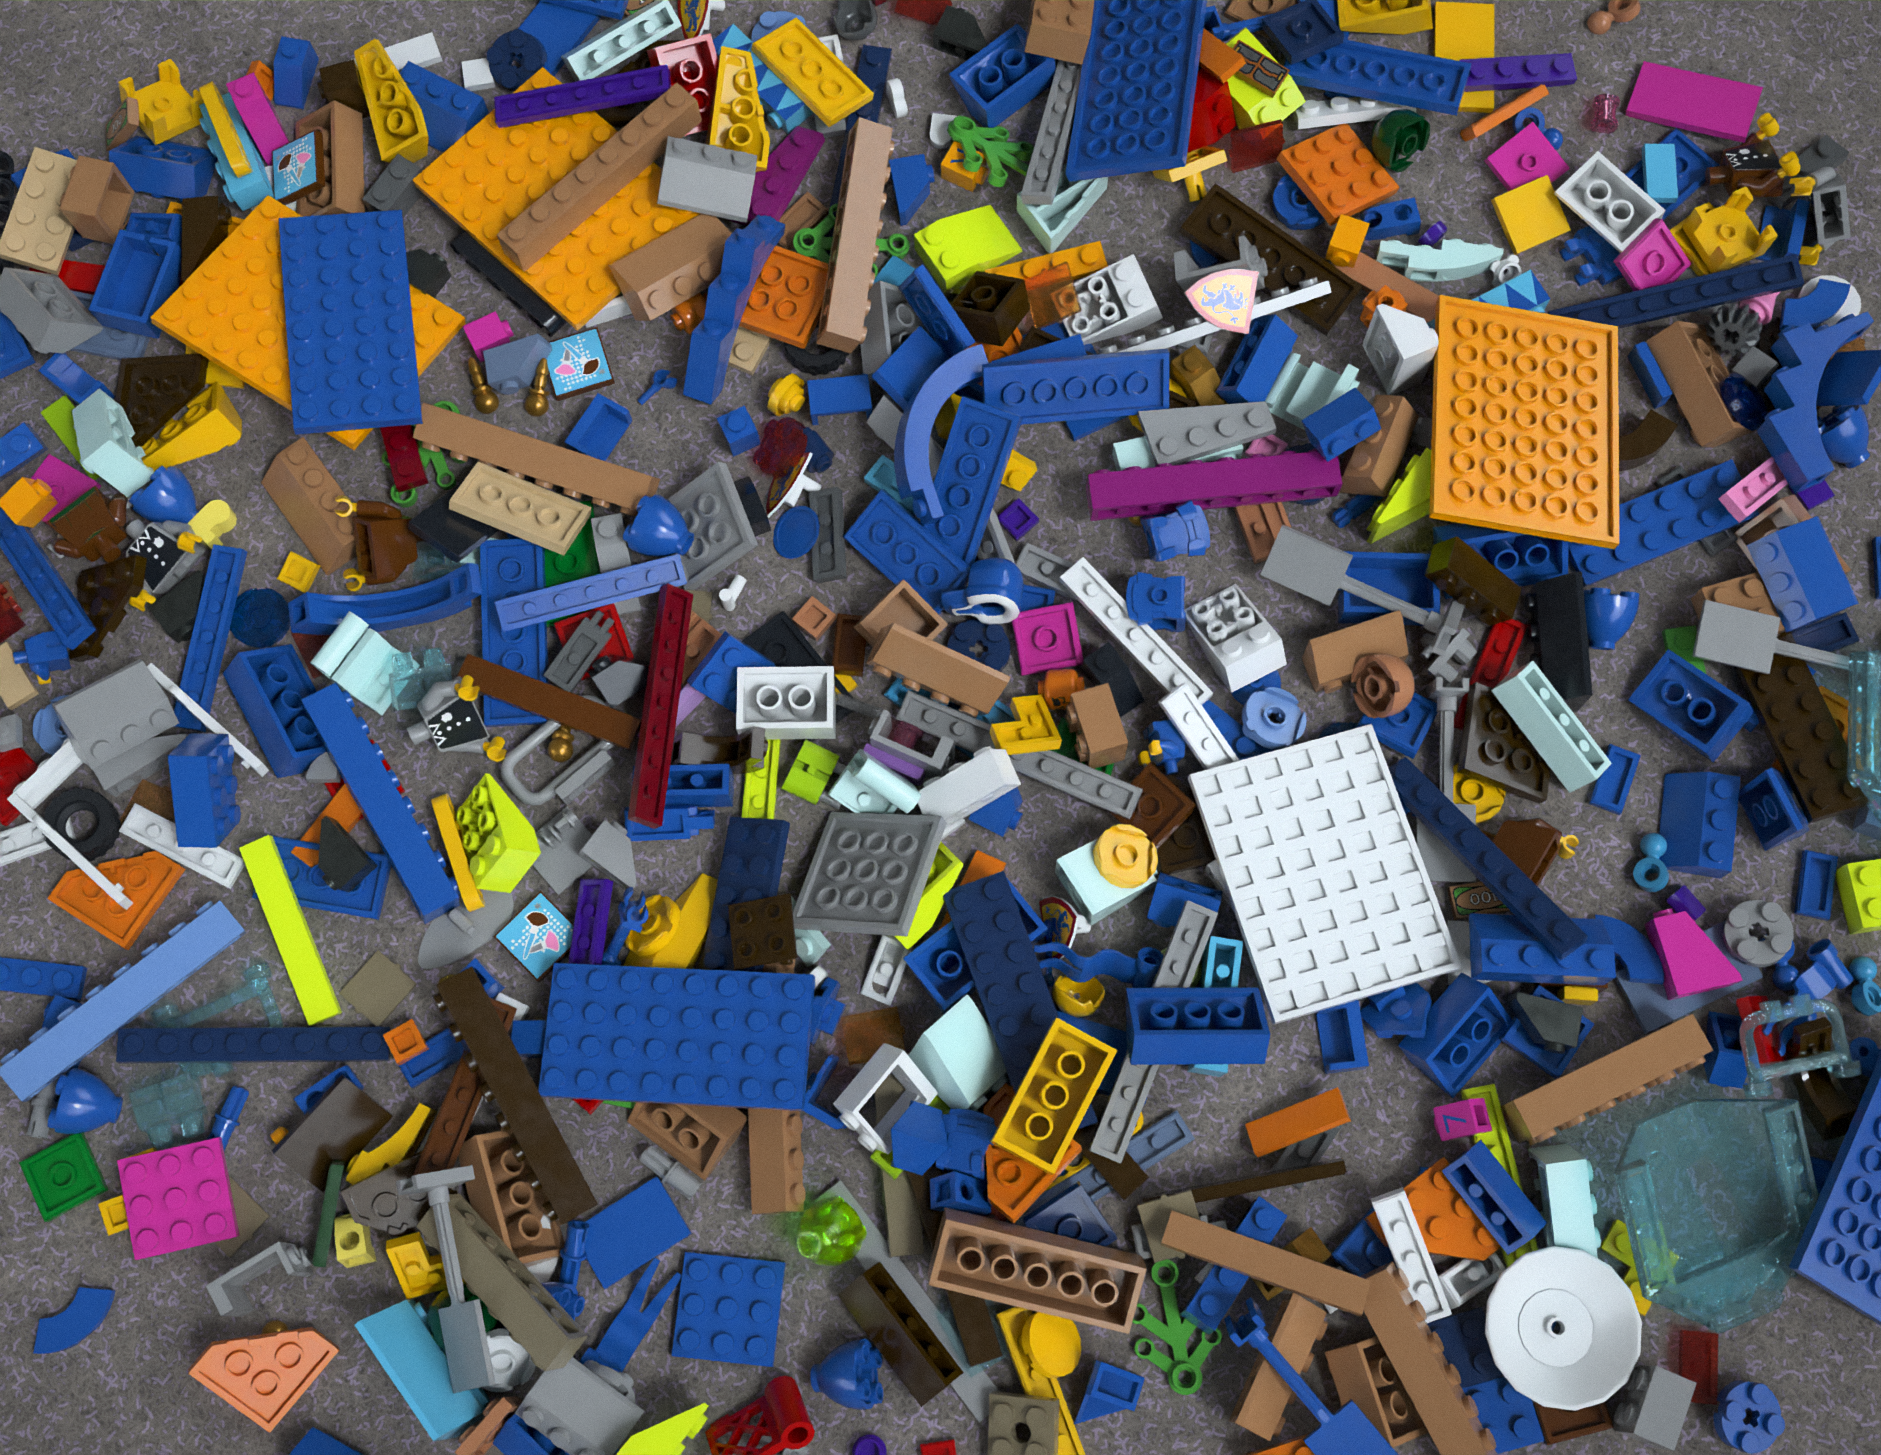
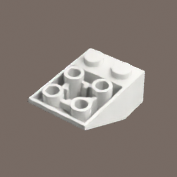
M1134 254L1051 294L1069 336L1081 334L1084 345L1133 332L1163 318Z
M1237 584L1184 609L1189 627L1216 674L1231 693L1287 665L1282 638Z

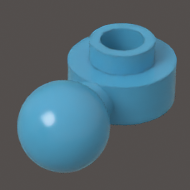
M1649 833L1640 842L1641 852L1646 858L1640 860L1635 865L1633 876L1637 885L1642 890L1657 892L1663 889L1669 881V872L1665 864L1659 859L1667 850V842L1662 835ZM1650 873L1658 874V877L1653 881L1646 879Z
M1857 957L1852 960L1849 966V972L1859 982L1852 989L1851 1001L1857 1011L1866 1016H1872L1881 1012V989L1873 982L1877 975V965L1869 957Z

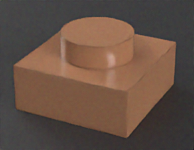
M811 596L792 618V621L815 641H818L837 617L835 613Z

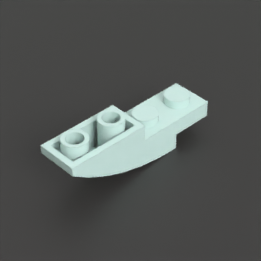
M1443 239L1439 249H1433L1429 245L1414 246L1403 244L1398 240H1381L1376 253V261L1385 266L1404 268V276L1413 281H1449L1471 277L1491 270V263L1495 260L1500 261L1504 249L1487 243L1479 245L1465 243L1461 239Z

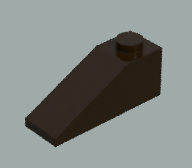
M219 196L182 199L181 280L183 283L228 237V225L232 224V214L230 208L224 205Z

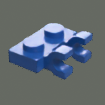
M1591 226L1576 231L1573 239L1565 241L1564 246L1566 248L1559 251L1565 262L1582 254L1585 255L1589 262L1580 266L1578 269L1580 273L1574 275V279L1579 287L1596 279H1599L1601 285L1604 286L1624 277L1613 262L1621 253Z

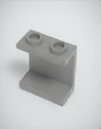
M1245 236L1238 237L1240 260L1200 269L1186 250L1174 253L1176 281L1184 291L1203 277L1226 269H1244L1259 272L1256 290L1265 288L1264 276L1268 275L1267 264L1264 258L1259 257L1256 246L1251 245Z
M883 710L880 718L874 717L868 730V734L871 735L869 742L872 747L924 769L925 777L929 779L939 776L943 777L948 773V769L955 758L954 740L942 736L933 757L930 758L887 739L892 730L889 711Z
M279 1241L206 1285V1288L221 1316L243 1317L254 1310L242 1287L243 1285L281 1262L288 1275L308 1277L313 1274L309 1266L312 1264L313 1259L304 1246L299 1247L298 1244Z

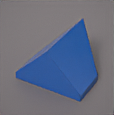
M910 1101L908 1109L891 1128L893 1151L891 1166L923 1175L948 1148L942 1119V1110L916 1101Z
M1094 1360L1074 1425L1125 1409L1135 1412L1145 1378Z

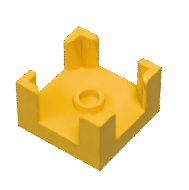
M171 59L158 64L160 81L135 91L132 77L118 82L122 103L127 97L138 100L139 126L155 145L200 125L199 119L203 117L199 105L203 104L204 101L200 92L195 89L193 90L194 98L189 95L181 85L179 69Z
M1747 187L1734 191L1724 205L1706 213L1707 203L1694 208L1682 226L1711 274L1731 269L1765 254L1778 237L1770 224L1759 234L1746 214V209L1753 201V196Z

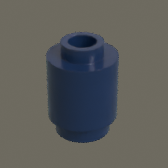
M804 427L792 436L790 443L794 453L811 452L813 454L806 467L810 473H822L832 465L834 453L815 430Z

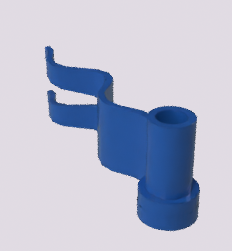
M1829 939L1819 940L1808 948L1806 954L1813 964L1794 980L1792 984L1795 990L1794 996L1786 1003L1772 1010L1765 1019L1762 1032L1765 1036H1768L1776 1022L1804 1009L1799 1017L1787 1024L1780 1032L1777 1052L1781 1057L1786 1052V1045L1789 1039L1793 1037L1794 1026L1805 1021L1817 1019V1013L1814 1010L1817 1002L1830 993L1834 987L1842 989L1851 984L1854 979L1837 956L1838 950Z
M1060 942L1034 945L1033 948L1034 952L1038 953L1047 951L1058 952L1064 955L1075 967L1079 968L1071 967L1062 959L1048 958L1038 962L1041 969L1045 967L1059 969L1068 978L1078 983L1089 981L1096 975L1106 974L1121 982L1131 983L1132 988H1152L1155 976L1164 957L1159 950L1152 947L1142 948L1138 952L1137 958L1128 957L1112 949L1101 950L1091 957H1082Z
M654 1257L634 1288L627 1303L607 1330L597 1349L594 1350L589 1347L579 1362L584 1364L588 1360H593L600 1365L614 1369L618 1373L623 1372L636 1348L681 1280L682 1274L677 1272L641 1313L639 1310L660 1263V1260Z

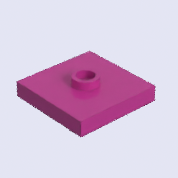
M1534 122L1484 160L1508 192L1545 175H1548L1551 183H1553L1570 169Z
M1655 218L1613 261L1633 291L1673 283L1691 265V262L1664 221Z
M48 454L31 478L34 480L41 479L52 489L50 494L58 502L41 520L49 525L47 523L48 520L92 487L96 486L98 489L101 487L97 481L51 454Z
M1073 602L1023 611L1019 613L1016 619L1012 620L1022 676L1044 673L1051 669L1082 666L1083 654Z

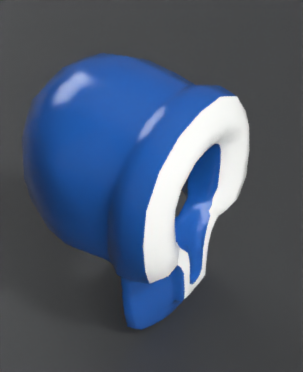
M981 559L972 564L969 572V584L966 589L948 591L941 594L942 606L951 615L975 616L984 624L991 625L1011 622L1018 617L1021 610L1020 601L1024 588L1022 572L1015 563L1008 559Z

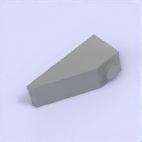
M622 513L592 518L593 536L601 573L634 565L628 542L623 540V533L627 528V524ZM639 597L614 603L619 615L641 611Z
M178 734L150 738L99 765L93 771L104 790L117 797L169 765L168 755L188 735Z

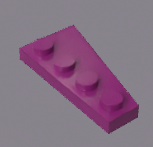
M797 126L770 154L766 171L755 173L747 222L727 220L748 226L757 215H766L773 217L779 222L825 142L823 133Z

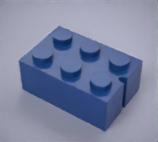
M120 229L88 310L102 326L159 339L162 329L152 324L151 316L178 289L182 273V249L176 242L150 237V240H148L145 235Z
M1344 551L1353 555L1346 570L1347 576L1428 612L1432 610L1440 614V588L1424 576L1431 554ZM1338 589L1340 591L1338 596V623L1359 624L1392 613V611L1348 591ZM1403 616L1404 625L1424 626Z
M190 733L168 755L178 847L217 848L240 821L241 811L235 801L238 782L237 777L232 772L234 748L229 744V734Z

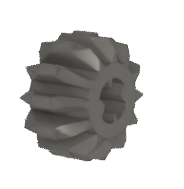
M1736 301L1730 307L1723 304L1708 320L1709 326L1706 330V335L1712 337L1710 346L1719 345L1720 353L1729 350L1732 357L1738 351L1746 354L1760 339L1763 323L1757 321L1759 312L1749 313V304L1742 309L1739 308Z

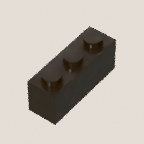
M1457 536L1434 544L1424 576L1435 583L1438 588L1449 594L1459 604L1464 605L1466 609L1488 626L1513 619L1521 591L1520 586Z

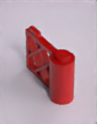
M789 1376L774 1378L767 1384L764 1396L731 1416L727 1414L710 1424L711 1428L705 1431L712 1455H775L784 1448L794 1450L808 1445L814 1437L815 1430L796 1380ZM763 1412L757 1426L748 1425L752 1417ZM729 1431L733 1432L727 1444L718 1443V1438ZM743 1433L752 1434L746 1447L737 1446ZM762 1436H770L772 1438L770 1443L760 1449L756 1448Z

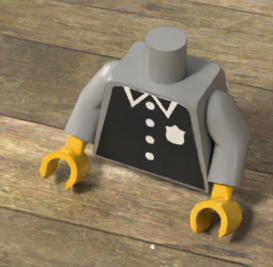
M1822 167L1806 177L1791 178L1789 184H1795L1794 193L1791 194L1792 197L1808 195V201H1810L1809 214L1817 238L1812 243V247L1801 246L1799 264L1816 265L1819 254H1823L1836 241L1851 238L1846 184L1840 174L1836 173L1832 167Z
M136 519L127 526L125 532L134 542L126 551V557L139 555L147 558L143 589L137 598L130 597V605L144 612L146 602L153 604L156 601L151 592L167 594L174 589L205 552L201 546L195 543H201L202 537L197 536L189 524L167 520L163 523L151 522L146 526L139 519Z
M466 675L463 678L458 676L451 681L435 682L417 704L423 721L406 728L414 745L432 737L439 752L487 753L488 758L496 762L502 761L507 753L506 749H502L505 744L502 737H494L491 742L487 739L490 736L473 702L478 696L480 687H472L474 679L470 675Z

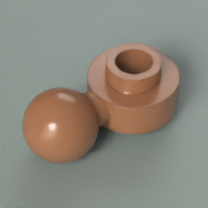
M1611 0L1608 4V11H1596L1590 15L1587 22L1588 29L1594 34L1601 35L1610 29L1613 21H1631L1640 12L1639 0Z

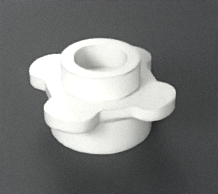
M1511 254L1507 259L1495 260L1491 263L1490 269L1494 274L1492 281L1494 287H1498L1522 274L1521 267L1518 265L1519 258L1516 255Z

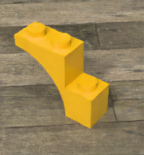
M952 394L943 404L934 422L938 436L948 440L962 398L956 394ZM1012 449L1001 484L1020 492L1038 470L1036 463Z

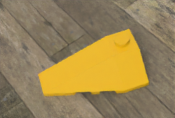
M373 39L355 50L354 55L381 160L391 163L395 156L399 154L415 163L428 155L429 136L422 109L380 41Z
M721 46L706 144L757 155L756 172L766 171L770 138L764 123V110L759 100L758 83L751 52Z
M218 381L186 404L189 410L180 419L174 420L171 418L165 424L157 440L151 437L143 446H140L146 454L141 459L147 467L153 468L154 472L161 466L168 468L217 452L226 445L230 447L241 438L242 419Z
M702 873L676 900L680 909V922L676 933L669 943L660 951L650 956H639L630 950L623 966L693 969L707 940L718 880Z

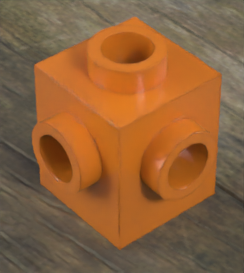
M1384 285L1378 292L1375 290L1370 292L1363 300L1362 305L1364 308L1360 320L1369 328L1376 306L1384 304L1405 312L1408 303L1405 302L1404 297L1398 291L1391 290L1387 285Z

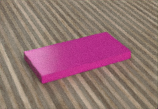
M1644 61L1626 110V116L1745 143L1763 87Z

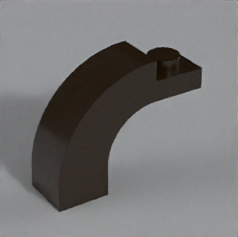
M1650 409L1634 432L1625 436H1619V471L1639 467L1655 457L1671 437L1678 424Z
M753 726L739 735L727 737L704 736L682 732L674 737L670 765L730 764L733 774H744L764 768V757L768 749L765 728Z
M1826 1017L1805 1021L1794 1026L1793 1038L1789 1039L1786 1045L1790 1075L1809 1120L1824 1141L1846 1135L1857 1110L1836 1076L1831 1059L1832 1024Z

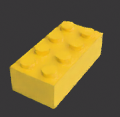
M1056 1018L1044 1037L990 1142L1049 1175H1053L1117 1050Z

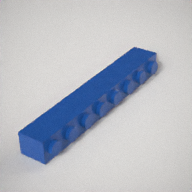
M334 683L301 699L303 711L336 766L424 924L460 906L458 895L461 893L454 877L448 879L443 868L446 867V863L438 849L432 851L427 841L431 840L428 830L423 823L417 825L412 814L416 813L412 802L408 796L401 797L397 790V787L400 786L399 780L392 769L388 771L385 769L381 762L385 760L384 754L377 742L371 744L367 737V734L370 733L369 728L362 716L356 718L351 708L355 707V704L348 691L344 690L341 692L337 683Z

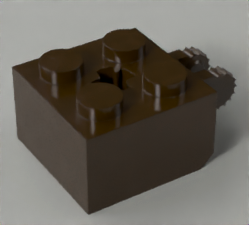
M976 271L962 289L949 288L944 294L976 342L1003 346L1031 309L1024 279Z

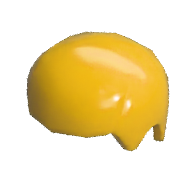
M1059 975L1052 987L1051 994L1053 1001L1062 1012L1079 1018L1090 1016L1098 1009L1105 996L1104 986L1095 977L1089 981L1078 983L1066 975L1063 978ZM1074 993H1079L1080 998L1078 1000L1073 997Z

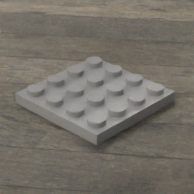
M831 812L793 910L794 929L907 937L947 824L942 816Z

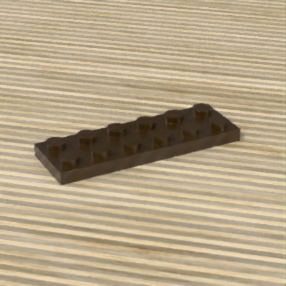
M1216 183L1179 230V233L1223 264L1240 260L1238 237L1245 236L1251 245L1256 246L1259 257L1264 258L1266 261L1268 275L1264 276L1265 288L1260 290L1272 297L1271 291L1288 286L1289 291L1299 288V282L1308 278L1317 277L1318 281H1329L1331 293L1287 307V309L1326 336L1363 287Z
M1791 632L1777 634L1778 640L1796 644ZM1774 653L1770 674L1734 667L1808 823L1870 806L1874 800L1806 662Z

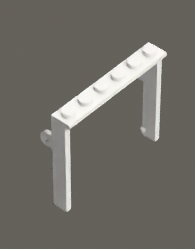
M152 663L147 666L159 686L163 687L214 734H229V744L233 746L234 752L244 760L241 764L246 769L249 767L253 768L261 777L269 771L255 755ZM67 738L61 748L51 758L40 763L37 771L30 778L15 787L13 794L7 800L110 897L127 910L133 902L122 893L125 888L119 883L114 885L34 810L84 763L77 757Z

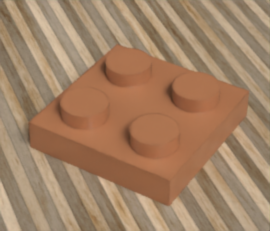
M518 1396L503 1397L501 1400L495 1398L483 1411L482 1414L485 1418L477 1427L474 1425L470 1426L459 1438L458 1441L461 1445L455 1453L457 1455H485L492 1447V1442L506 1421L515 1414L522 1400Z

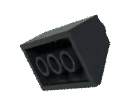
M1582 571L1536 582L1525 596L1526 612H1531L1532 623L1528 624L1527 637L1528 641L1533 642L1534 653L1530 655V662H1535L1572 712H1578L1593 695Z

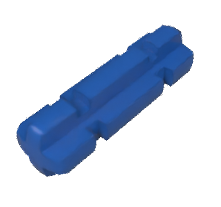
M1358 494L1348 501L1344 508L1340 507L1332 514L1331 519L1337 527L1343 528L1350 523V520L1357 518L1372 507L1374 501L1377 503L1384 497Z

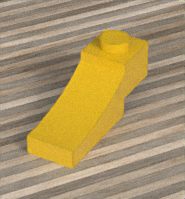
M419 1103L407 1122L388 1141L371 1152L362 1150L360 1155L356 1154L352 1158L346 1170L349 1174L345 1181L354 1184L414 1155L432 1124L437 1111Z

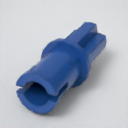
M239 1086L231 1088L220 1114L215 1113L214 1117H216V1120L207 1137V1140L221 1137L224 1152L232 1132L236 1126L240 1125V1122L237 1120L249 1095L247 1089Z
M581 1220L568 1222L564 1248L559 1253L560 1257L563 1258L559 1282L573 1284L575 1288L578 1282L581 1261H584L587 1257L585 1252V1243L589 1230L587 1222Z

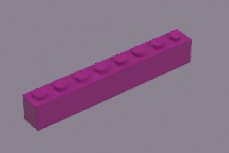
M1315 448L1305 453L1285 451L1275 456L1254 454L1245 459L1223 457L1214 462L1203 463L1201 460H1193L1184 465L1174 466L1170 463H1162L1154 468L1144 469L1139 466H1132L1123 471L1114 472L1101 469L1088 474L1086 494L1090 521L1173 513L1177 511L1175 507L1189 500L1194 505H1200L1202 510L1336 497L1343 483L1338 456L1327 462Z

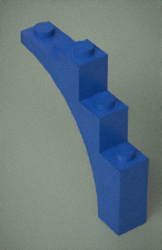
M757 215L745 229L737 228L725 241L721 273L709 285L704 319L692 331L683 395L712 404L721 393L732 346L746 304L765 262L784 235L786 224L776 221L771 216Z
M1868 311L1857 316L1849 314L1833 326L1829 327L1828 324H1825L1815 330L1810 323L1799 327L1791 325L1778 334L1779 339L1771 347L1782 368L1771 375L1772 380L1764 388L1775 410L1764 417L1765 422L1757 430V433L1795 494L1822 483L1834 470L1824 449L1817 424L1816 400L1819 381L1831 356L1842 346L1861 337L1874 322Z

